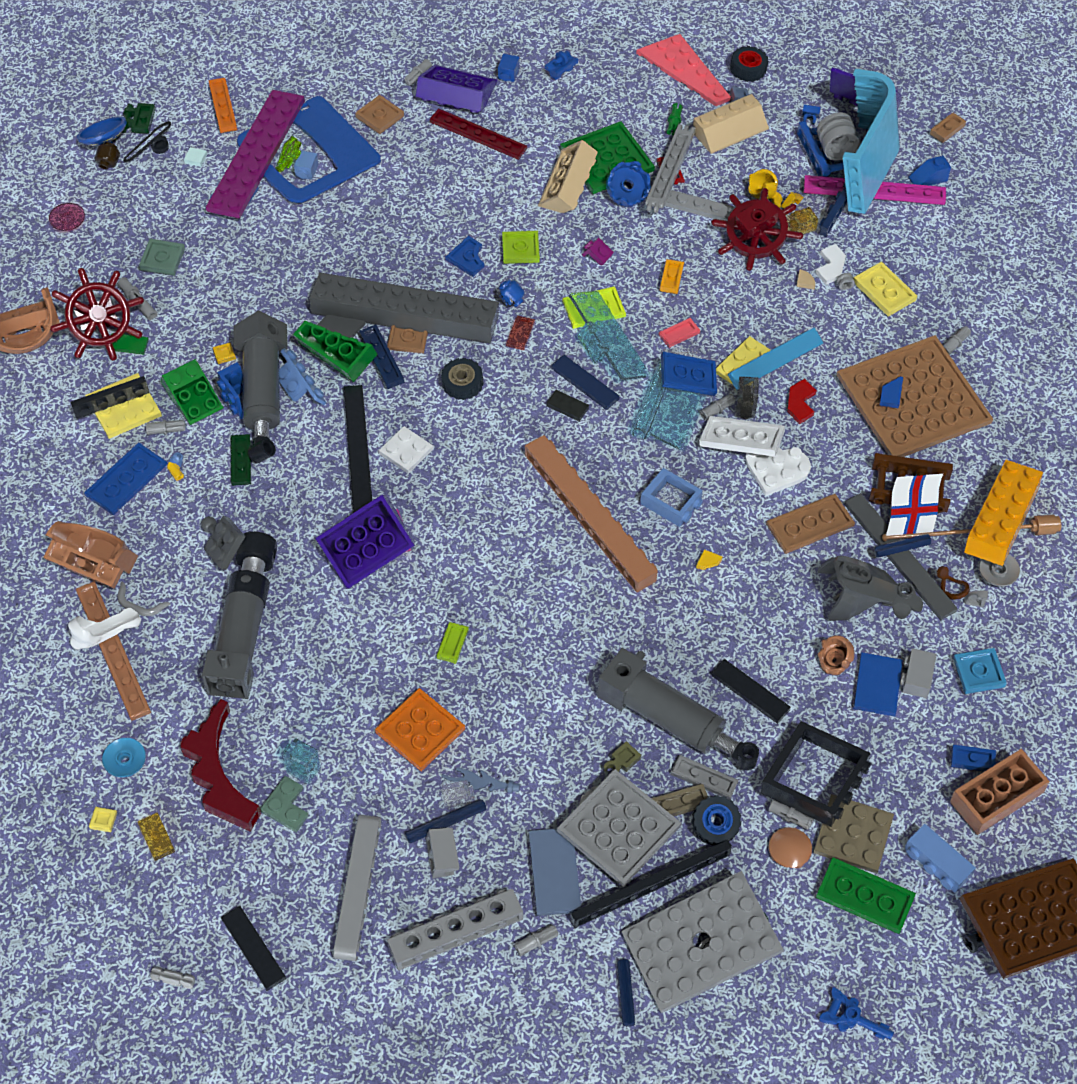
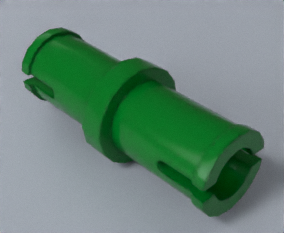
M678 103L672 105L671 114L668 116V135L673 130L672 135L674 136L678 125L682 121L681 112L683 106L679 104L678 109Z

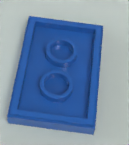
M662 352V387L711 396L717 394L716 361Z
M861 652L853 709L895 717L903 660Z

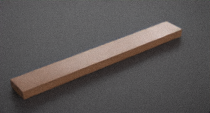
M95 581L76 588L88 620L101 622L110 617ZM118 634L99 643L131 721L150 714V708Z

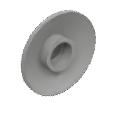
M1008 554L1003 566L981 559L979 571L988 583L1003 587L1013 584L1018 579L1020 567L1016 559Z

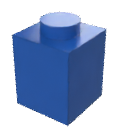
M503 54L498 66V79L515 82L520 69L519 56Z

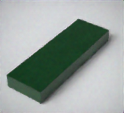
M250 434L231 435L232 486L251 484V458L248 453V449L251 446Z

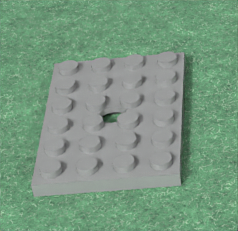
M742 871L621 931L661 1013L784 952ZM698 933L708 934L711 939L709 946L704 949L695 947L693 944L695 935Z

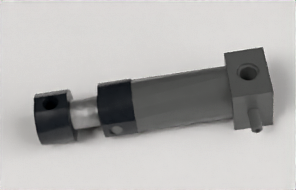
M258 531L244 533L245 538L237 550V564L242 569L230 575L214 650L207 651L202 672L207 695L249 699L254 677L251 662L270 587V582L263 575V572L270 571L273 568L278 547L276 539L266 533Z

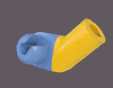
M179 452L173 454L167 465L169 472L176 481L184 478V474L180 470L183 463V455Z

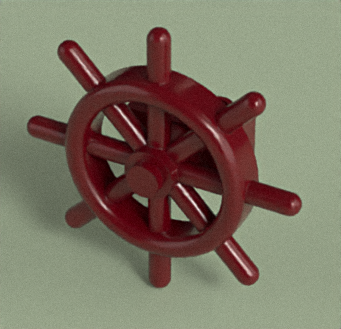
M767 188L761 190L760 199L749 200L743 203L734 194H731L729 200L736 208L729 215L728 221L719 219L711 221L713 226L727 228L729 243L719 248L718 253L723 255L734 249L739 254L748 257L746 263V270L748 271L753 269L755 259L771 255L775 257L779 264H785L786 260L779 250L784 245L786 238L802 239L804 236L801 232L788 230L786 215L794 211L796 205L790 204L781 210L767 199ZM778 221L780 229L771 228ZM734 229L740 230L743 234L737 237ZM766 234L778 237L772 243ZM752 238L750 246H747L742 243ZM759 239L765 244V247L757 248Z
M79 268L78 274L82 286L78 287L70 297L57 290L52 291V296L66 303L64 311L65 321L52 325L50 330L57 332L68 328L70 333L80 341L74 353L76 358L82 357L87 345L94 347L105 346L110 360L115 361L117 355L112 343L116 342L125 332L136 338L143 336L141 331L129 326V308L143 304L144 299L143 297H137L127 301L123 294L115 288L120 277L119 271L113 272L108 284L102 282L90 283L85 269ZM93 291L104 292L100 301H96ZM86 293L89 304L86 305L77 301V299ZM110 296H112L118 302V304L112 305ZM121 311V321L117 320L116 312ZM114 326L118 328L115 333L109 336L106 327ZM96 327L99 328L102 338L91 337L93 332L96 331Z

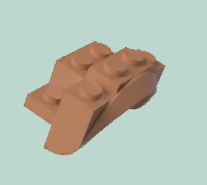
M57 521L46 533V536L52 540L43 558L114 589L122 573L130 574L138 558V555L130 551L123 540L94 527Z

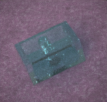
M297 738L285 747L283 756L287 773L309 785L321 768L317 749Z

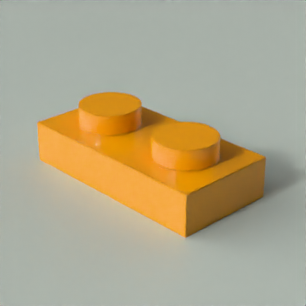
M666 259L660 291L678 294L684 262Z

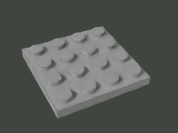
M614 769L557 828V832L624 887L681 827V822Z

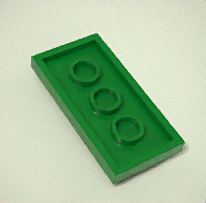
M832 857L816 898L900 934L916 893Z

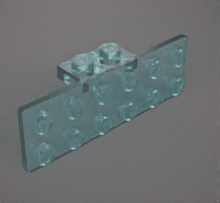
M599 292L570 293L569 298L585 322L577 336L594 364L600 363L606 356L621 380L648 377L650 373L645 364L640 359Z

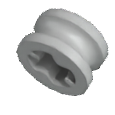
M843 273L837 278V283L841 290L851 289L855 285L851 273Z

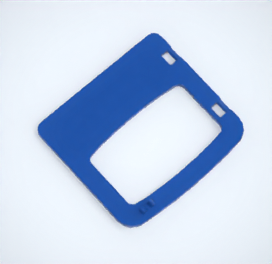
M315 96L305 101L301 109L306 106L309 108L303 111L300 110L293 124L305 132L326 153L337 170L303 188H296L270 164L263 176L264 179L290 202H305L381 162L380 154L322 96ZM250 129L238 136L237 144L239 147Z

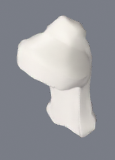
M125 608L122 612L101 622H94L77 616L68 623L72 635L70 644L76 650L93 647L124 631V629L138 627L141 623V617L132 608Z

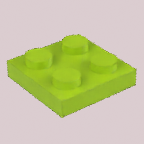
M538 231L502 232L504 264L540 263Z

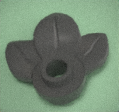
M903 582L898 585V592L893 603L882 602V605L892 606L896 617L904 619L908 617L911 610L921 612L923 601L916 595L912 584Z

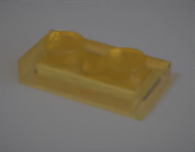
M158 813L138 821L154 861L175 852Z

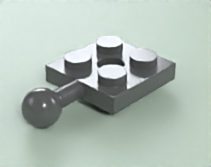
M207 516L202 519L201 527L204 531L211 532L212 536L207 541L204 550L220 569L227 570L245 535L229 517L222 516L220 522L217 523L213 517Z

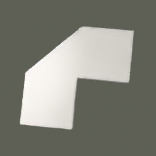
M836 244L820 252V255L828 264L816 269V274L825 285L836 281L843 271L846 255Z

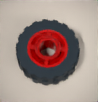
M743 46L737 48L731 58V73L736 78H739V80H744L745 82L758 81L766 74L769 62L768 56L756 47Z

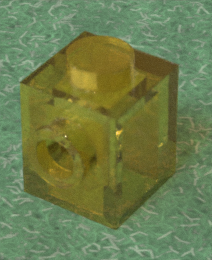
M807 207L791 213L788 226L791 231L801 232L804 235L817 229L818 218L812 209Z

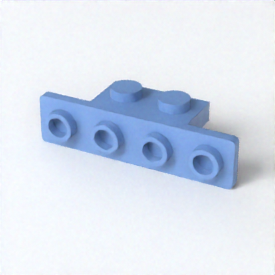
M282 349L280 352L287 362L279 369V382L290 398L296 402L308 391L315 401L325 405L327 402L323 398L324 393L318 387H315V381L310 375L306 374L305 366L296 360L297 355L291 349Z

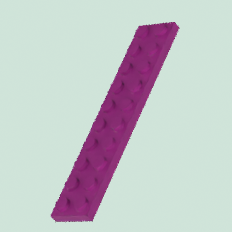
M277 90L271 91L207 203V212L241 218L304 104V96Z

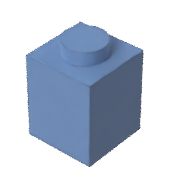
M300 150L294 164L296 177L313 179L319 165L317 153Z

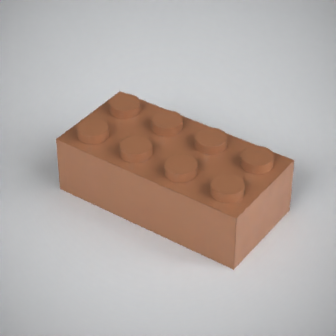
M1020 749L956 789L950 803L972 830L979 835L1043 794L1050 781L1027 754Z

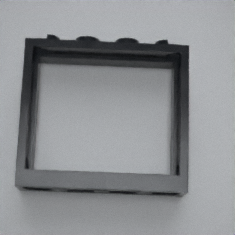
M800 721L763 779L761 794L832 827L836 819H841L844 805L850 804L853 798V790L859 789L863 780L861 778L862 775L868 774L869 768L872 765L869 762L871 753ZM804 740L856 763L855 768L831 807L778 782Z

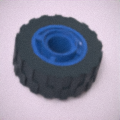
M719 795L709 796L702 800L693 811V819L691 820L693 831L697 834L698 838L703 840L702 842L709 843L710 845H718L726 840L730 841L740 830L739 827L742 821L740 820L741 813L738 811L739 808L737 805L735 806L731 799L728 800L727 797H719ZM713 815L721 818L720 826L712 823L711 817Z

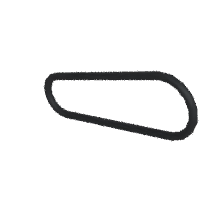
M168 121L156 127L124 157L123 161L129 162L139 155L156 137L161 136L169 129L171 122ZM168 124V126L165 129H163L158 135H156L151 141H149L136 154L127 159V157L130 154H132L143 142H145L156 130Z

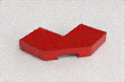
M805 378L791 386L789 390L787 412L798 424L808 420L815 413L804 401L816 395L817 390Z

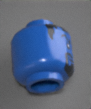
M507 279L499 285L498 296L506 306L514 305L517 307L524 301L522 298L525 291L516 280Z

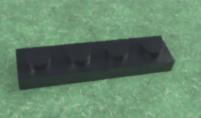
M142 376L71 401L70 403L74 415L78 419L148 394L149 389L145 377Z

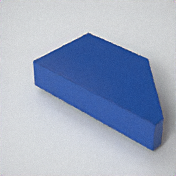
M900 376L882 387L880 406L899 408L903 377Z

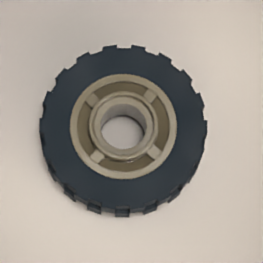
M456 358L453 361L451 360L442 369V386L445 393H448L450 397L466 400L477 396L481 392L484 384L482 368L472 359Z

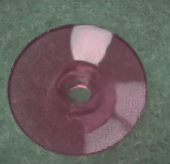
M75 203L60 204L54 207L49 214L51 226L61 231L76 229L85 220L83 208Z

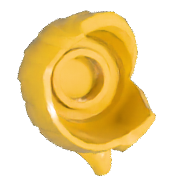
M761 169L750 174L749 193L754 198L760 199L761 190L767 188V199H771L772 203L781 208L783 198L777 192L778 180L776 175L768 169Z

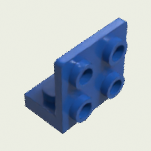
M236 362L217 372L219 378L217 384L221 390L220 396L224 402H229L232 414H237L240 419H243L242 406L238 396L243 391V374L241 366Z

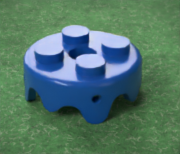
M638 161L619 163L610 171L607 177L606 189L608 195L620 206L633 207L639 205L646 199L651 190L649 173L643 171ZM629 182L632 185V189H626L623 183Z

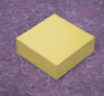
M95 807L89 828L111 832L117 811Z

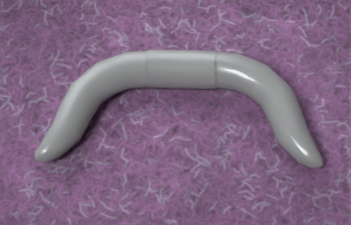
M124 582L120 584L117 595L118 602L122 607L132 608L141 616L156 615L170 605L169 602H163L154 608H142L126 600V585Z

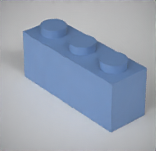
M926 824L907 841L904 848L910 858L918 860L923 864L927 873L930 875L934 874L940 879L941 884L946 889L952 890L955 893L972 877L976 869L974 865Z

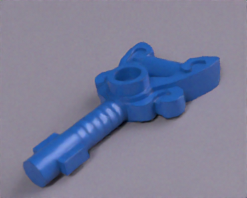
M835 987L832 988V1002L828 1011L819 1016L821 1022L831 1025L838 1024V1029L841 1032L847 1031L848 1028L852 1029L858 1024L876 1033L875 1036L882 1040L885 1038L892 1039L894 1031L889 1030L890 1026L884 1023L879 1025L860 1016L861 1009L858 1007V999H848L840 990ZM842 1004L845 1008L844 1013L837 1017L836 1014Z

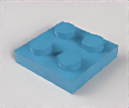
M995 648L954 655L953 660L965 694L1006 687L1007 682Z

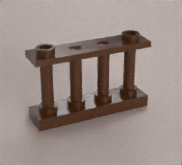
M875 453L872 470L878 471L877 488H871L869 501L876 504H891L892 491L884 490L886 472L897 473V477H905L906 474L913 476L943 474L939 486L938 513L948 511L951 499L943 498L945 480H950L953 464Z

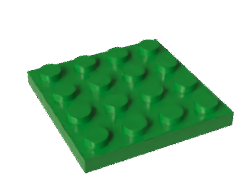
M622 121L560 144V149L562 150L583 140L598 152L595 158L596 162L590 169V176L585 181L592 194L606 190V180L610 171L621 162L638 161L646 173L655 170L654 164Z

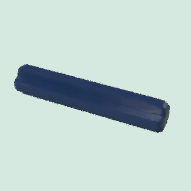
M926 533L874 547V554L879 558L931 544V537Z
M620 959L617 962L622 1023L625 1027H631L635 1025L630 961L628 959Z

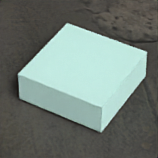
M190 147L184 158L185 164L201 167L207 156V151Z

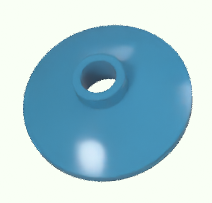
M120 738L113 741L106 747L102 756L105 770L115 777L134 775L143 767L146 759L144 747L140 742L132 738ZM124 758L129 759L127 762L122 763V760Z

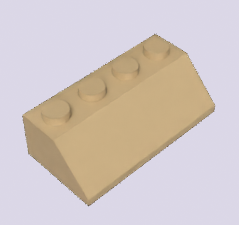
M752 94L694 118L693 127H696L694 135L710 154L769 129L762 106Z
M583 140L562 149L538 206L560 213L574 210L578 205L577 200L584 190L585 181L590 176V169L596 162L595 158L598 152Z

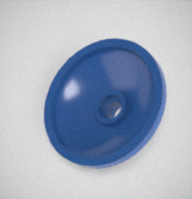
M122 116L110 117L84 128L77 134L76 138L78 142L92 146H98L105 142L113 143L112 140L121 134L127 121Z

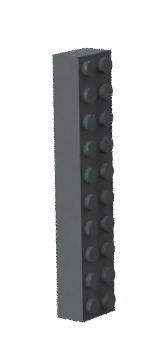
M319 272L310 295L311 314L333 315L389 327L395 325V328L413 329L419 332L427 331L431 334L491 343L499 317V302L321 272Z

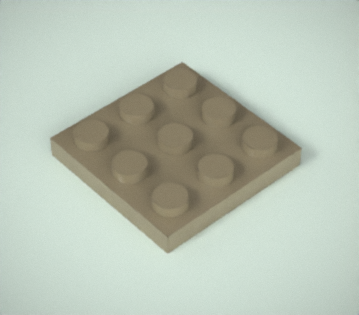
M831 794L828 803L829 807L832 806L837 795ZM851 800L849 805H844L841 819H836L832 827L822 823L813 853L830 859L834 857L857 868L877 874L894 814Z

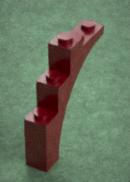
M220 699L218 704L212 707L207 721L201 724L199 733L191 730L188 736L183 737L180 748L183 756L198 762L191 771L194 783L210 790L205 793L202 800L205 811L251 832L261 816L260 807L233 787L225 776L220 764L219 740L223 725L230 713L228 702Z

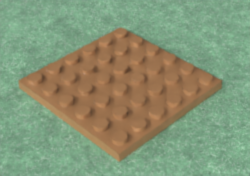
M936 335L837 371L836 376L888 455L905 457L993 422L992 416ZM900 376L903 377L899 408L880 406L882 387Z

